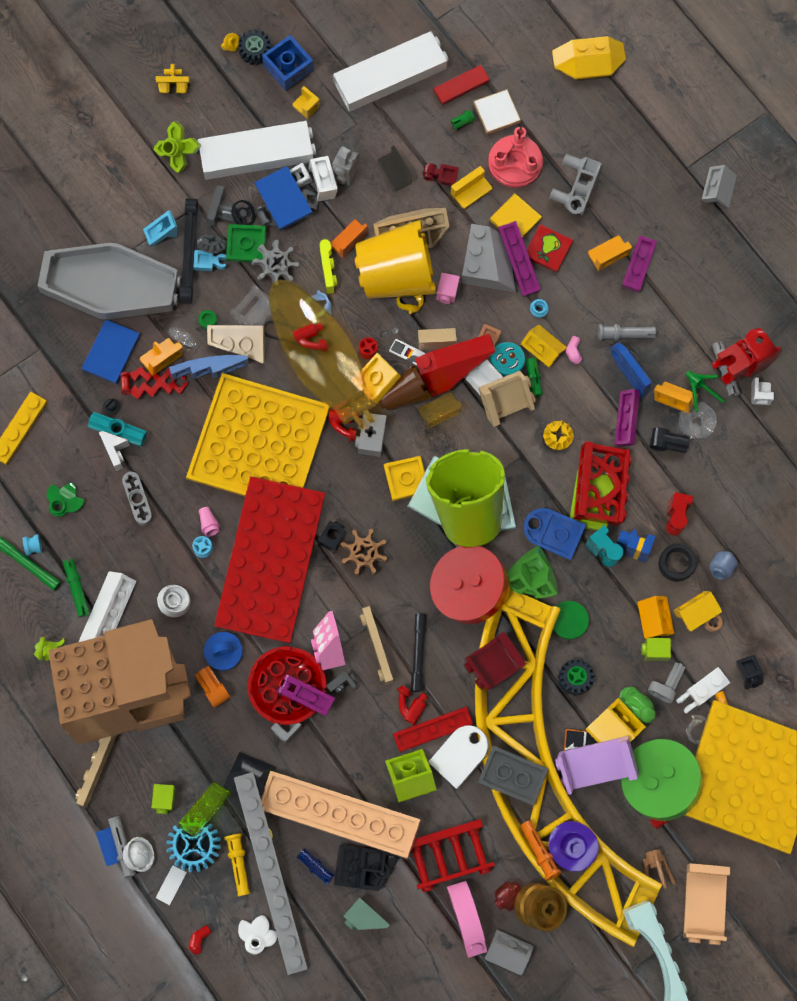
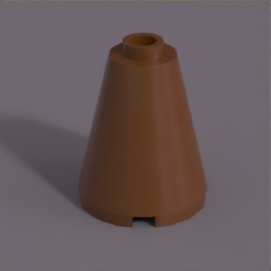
M415 364L401 374L397 382L379 401L382 409L392 410L432 398Z

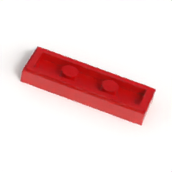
M479 65L435 87L433 91L440 103L444 105L490 82V78L482 65Z

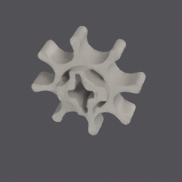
M278 240L272 243V251L267 250L263 244L260 245L257 250L262 253L263 259H254L251 262L252 265H260L263 269V273L257 279L261 280L266 275L270 276L273 281V288L279 284L278 277L285 278L287 283L291 282L293 277L288 274V268L295 269L299 266L298 262L293 263L288 260V254L293 251V248H288L286 252L280 251ZM277 260H279V262L277 263V265L274 266L273 268H271V266L273 265V263L276 262Z

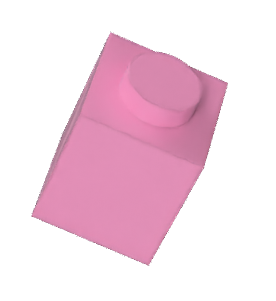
M441 273L436 300L444 304L455 303L460 276Z

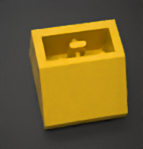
M618 698L586 730L598 743L629 736L631 742L646 726Z

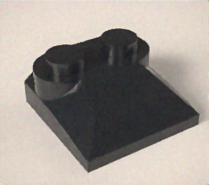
M239 752L231 772L227 776L224 789L238 794L234 778L253 772L261 798L264 794V787L270 771L274 772L276 767Z

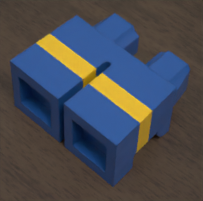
M633 529L632 533L621 530L617 544L625 550L624 555L646 563L656 536L648 534L647 538L644 539L637 536L635 529Z

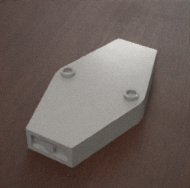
M104 243L44 251L38 288L40 293L99 319L110 320L173 311L174 305L178 303V294L176 292L177 288L181 286L182 277L179 276L177 269L117 243Z

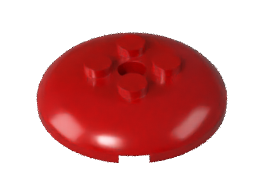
M284 646L271 649L258 658L251 668L247 690L252 706L263 718L280 725H293L307 720L316 712L277 693L278 688L282 687L285 675L292 676L326 693V678L320 663H316L314 656L303 649ZM293 685L290 691L294 692L296 686Z

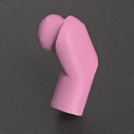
M576 336L571 338L565 352L571 362L579 364L582 361V357L577 347L581 340Z

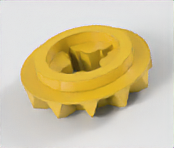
M554 420L547 424L543 437L545 443L550 448L563 450L571 445L574 434L569 424L562 420ZM560 428L561 434L564 435V437L561 436L557 442L556 435H554L553 433H557V431Z

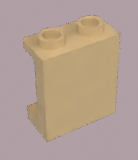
M521 371L478 387L487 419L493 427L500 425L499 419L527 407L531 411L535 410L533 403L536 400L533 393L529 390L531 386L530 380Z

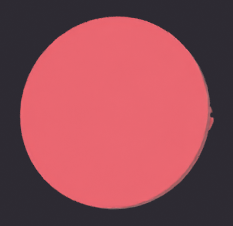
M517 127L514 135L497 141L489 153L488 166L492 176L499 183L507 187H525L533 183L542 171V152L535 142L525 136L526 130L523 127L522 130H520V127Z

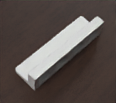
M108 572L79 642L104 636L106 631L117 628L136 583L135 580L122 573Z

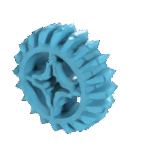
M195 817L193 824L190 818H187V825L180 821L179 824L182 828L178 829L177 826H174L173 829L177 833H169V836L174 839L173 841L167 840L166 842L168 845H173V847L167 849L168 853L174 852L169 857L170 860L177 858L174 863L175 866L180 865L182 862L181 870L183 871L187 865L189 866V872H193L194 866H196L197 872H200V865L202 864L205 869H208L207 861L211 864L215 863L211 856H219L217 852H214V849H221L220 845H215V842L221 841L220 837H213L218 831L213 830L210 832L213 825L210 823L205 827V819L202 820L201 824H199V818ZM190 829L202 830L200 834L198 833L194 837H190L185 833ZM206 835H208L210 840L208 853L202 848V842ZM180 837L186 843V847L181 855L178 851ZM188 838L190 841L193 840L194 842L195 840H198L197 845L201 852L194 848L193 850H190V842L186 839ZM192 853H198L203 857L198 861L185 860Z

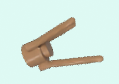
M661 850L646 852V859H643L644 874L649 877V865L651 869L657 868L662 886L666 889L667 885L661 868L663 866L671 883L675 885L676 882Z

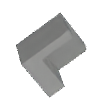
M275 723L271 727V731L287 744L302 728V725L300 723L293 725Z

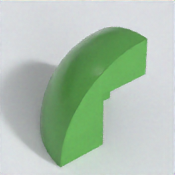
M539 545L524 554L507 573L509 588L520 595L526 593L534 595L535 598H547L558 594L553 570Z

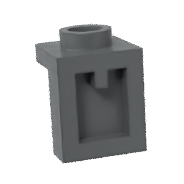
M343 672L327 684L326 689L330 694L334 692L338 694L346 687L344 684L347 683L355 691L357 689L355 684L358 682L351 673L348 675L346 672Z

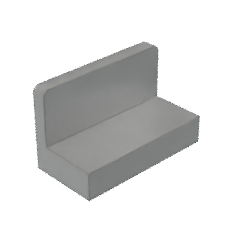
M725 165L710 167L701 200L705 203L719 202L725 208L729 207L737 175Z
M496 930L485 960L522 975L534 946Z

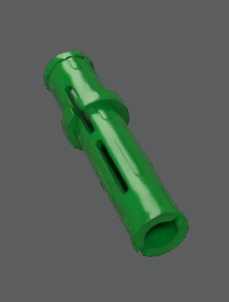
M69 559V563L68 560H65L62 564L67 575L66 582L70 586L77 616L81 618L83 615H90L80 582L81 575L77 572L75 560Z

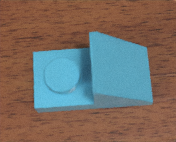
M168 210L145 227L143 231L149 245L155 246L166 237L176 238L178 227L172 212Z

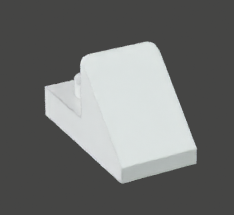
M104 431L99 432L115 470L123 469L121 462L124 459L118 450L128 447L130 445L128 440Z

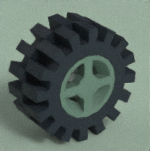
M254 29V33L248 30V34L246 32L243 33V37L239 38L240 42L238 41L241 59L244 58L245 63L249 61V65H253V62H255V65H259L258 62L263 64L262 55L271 49L270 38H268L267 34L264 35L261 30L260 33H258L257 29Z

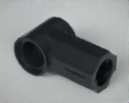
M653 428L650 442L651 449L656 451L671 450L686 454L689 446V436L670 433L669 430L664 428Z

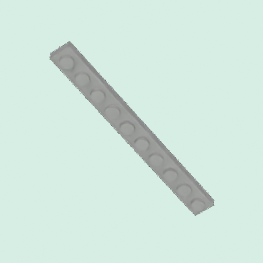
M254 773L235 777L234 781L287 974L290 975L307 970Z

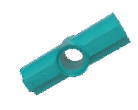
M93 412L89 419V429L98 432L104 431L124 438L129 443L142 447L145 443L147 431L126 424L120 419H112ZM115 427H122V430L120 432H113V429Z

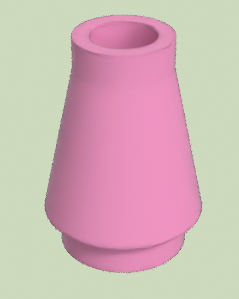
M201 508L199 514L202 533L207 537L218 534L220 532V525L210 511V508Z

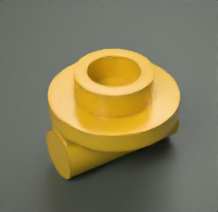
M235 33L227 34L224 42L221 44V48L225 51H236L239 48V36Z

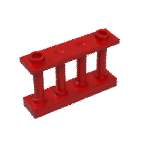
M481 819L414 840L411 854L413 853L422 882V884L416 885L417 890L422 889L423 893L433 890L434 885L476 872L483 875L492 872L491 868L495 864L494 862L487 864L478 835L480 833L479 829L483 827ZM466 833L471 837L479 863L478 867L472 869L467 868L459 839H461L460 835ZM446 839L452 843L460 872L452 875L448 874L440 848L441 841ZM426 845L433 849L441 878L429 881L421 854L422 847Z

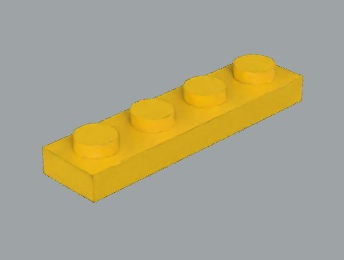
M30 391L0 438L1 463L9 464L47 405V400Z

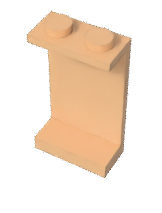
M691 863L687 865L683 938H688V942L701 943V940H709L711 945H721V942L727 941V937H724L727 876L730 875V867Z

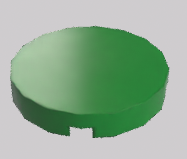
M565 601L558 604L556 607L561 610L553 627L554 633L566 640H573L582 636L589 624V617L585 608L574 601Z

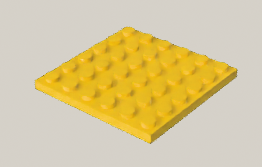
M222 373L186 479L244 497L246 496L250 476L304 488L330 405Z
M716 700L712 701L695 755L703 773V789L696 805L684 816L783 853L791 854L797 835V731Z

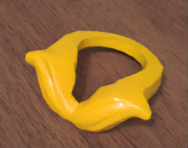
M423 295L414 296L419 302L418 306L402 304L400 302L401 297H397L396 302L400 309L408 311L411 315L421 309L424 297Z

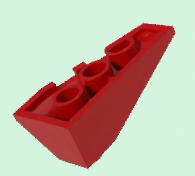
M486 334L431 351L415 358L423 381L432 397H435L453 389L456 383L462 378H466L470 371L476 366H480L496 350L491 335Z

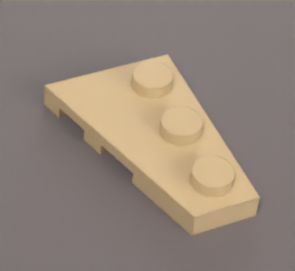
M207 325L208 345L239 355H247L250 359L265 363L264 325Z

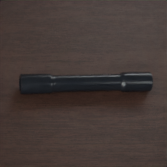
M423 613L415 614L411 692L423 691V656L427 614Z

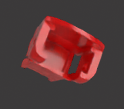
M755 328L750 330L743 340L740 339L737 343L718 353V359L711 363V366L714 370L721 366L728 367V373L720 378L725 386L742 376L749 378L768 368L779 357L782 349L779 346L775 347L761 328ZM756 338H760L762 343H757Z

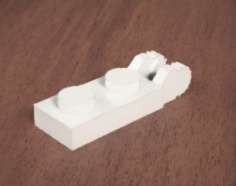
M718 667L690 687L676 701L679 704L691 696L694 702L684 709V712L688 713L696 706L699 707L730 682Z

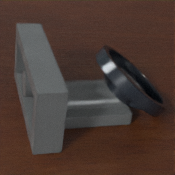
M217 185L207 216L208 225L216 227L218 219L238 225H250L255 219L253 205L247 200H239L234 204L225 202V188ZM243 202L246 203L248 207L244 208V206L237 204ZM251 209L252 217L246 224L245 218L248 216V210Z

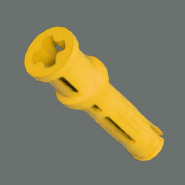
M242 833L224 837L229 850L227 856L232 861L237 896L250 894L243 859L245 850H243L241 843Z

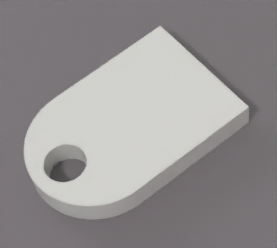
M460 727L448 738L428 763L456 789H459L486 758L489 751L488 738L477 727ZM473 733L480 735V741L477 744L471 742V735Z

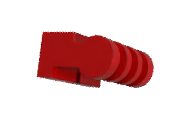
M673 493L669 500L666 515L670 516V520L666 524L668 534L677 536L687 525L685 512L691 506L693 496Z

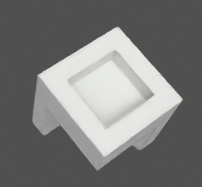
M755 377L751 383V404L770 405L774 400V392H771V383L759 382V378Z

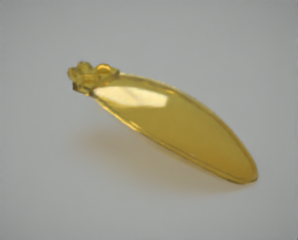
M286 280L275 281L269 292L272 318L281 346L298 377L316 397L335 410L344 425L354 419L360 430L363 429L364 424L358 418L363 413L368 422L373 423L374 419L368 410L377 404L366 389L365 377L360 361L342 328L315 299L300 287ZM311 323L314 325L321 323L324 330L317 332V336L307 339V341L319 343V339H325L328 350L323 353L322 350L302 347L299 343H296L292 331Z

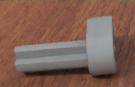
M675 662L665 684L652 681L647 690L648 693L666 703H672L676 696L675 689L686 667L681 663Z

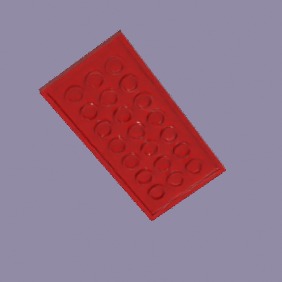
M250 476L215 627L291 644L324 503V492Z

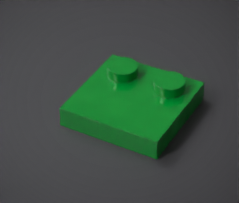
M229 224L226 261L251 263L254 259L262 260L263 255L257 248L262 244L265 247L266 226Z

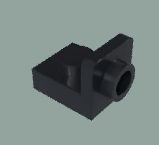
M755 655L736 661V666L744 680L745 689L757 688L763 684V671Z

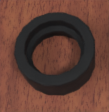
M678 543L665 548L660 555L658 564L659 570L665 578L674 582H680L691 576L696 568L697 561L696 555L691 548ZM681 552L686 555L689 561L687 570L679 574L671 572L666 564L669 554Z

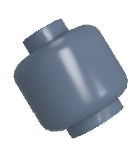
M720 551L714 555L709 569L712 576L716 579H729L732 577L738 562L731 552Z

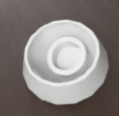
M174 584L164 587L159 592L157 603L162 613L175 618L186 614L190 608L191 599L186 589Z
M135 837L124 847L123 860L127 867L140 872H145L151 868L154 862V851L148 840L143 837Z

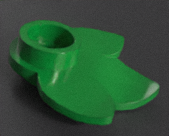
M74 483L67 484L60 490L52 484L47 491V499L50 502L49 511L55 517H62L66 513H74L84 504V499L76 497ZM61 505L62 509L60 511H56V506Z

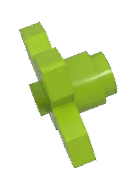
M172 122L167 129L169 138L165 141H158L154 151L159 156H169L170 166L177 173H181L187 166L185 153L196 154L201 144L195 138L184 139V127L179 122Z

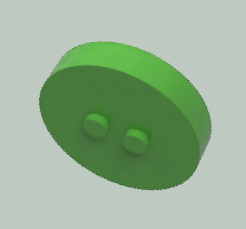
M656 739L640 745L633 751L639 771L638 779L630 781L629 777L621 778L624 795L631 806L641 815L656 821H670L687 814L698 802L703 789V773L699 762L690 750L672 740Z

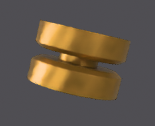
M529 883L518 892L514 910L521 924L533 929L549 932L557 929L563 923L567 914V902L559 889L540 883Z

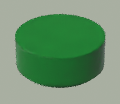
M211 310L201 312L198 317L200 326L207 330V325H217V316Z

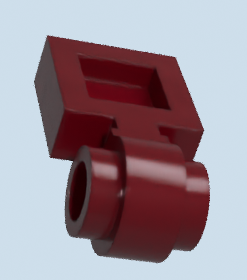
M427 163L423 168V179L434 181V178L438 177L437 183L452 186L456 183L459 167L441 164L440 169H437L435 164Z

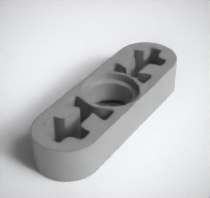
M127 472L123 476L122 482L134 518L139 525H148L152 521V513L141 480L137 473ZM130 477L137 479L134 481L136 487L134 490H132L130 483H126ZM135 494H141L143 496V499L140 503H134L132 501V497ZM141 507L143 508L144 513L148 514L146 516V520L138 518L141 516L139 511V508Z

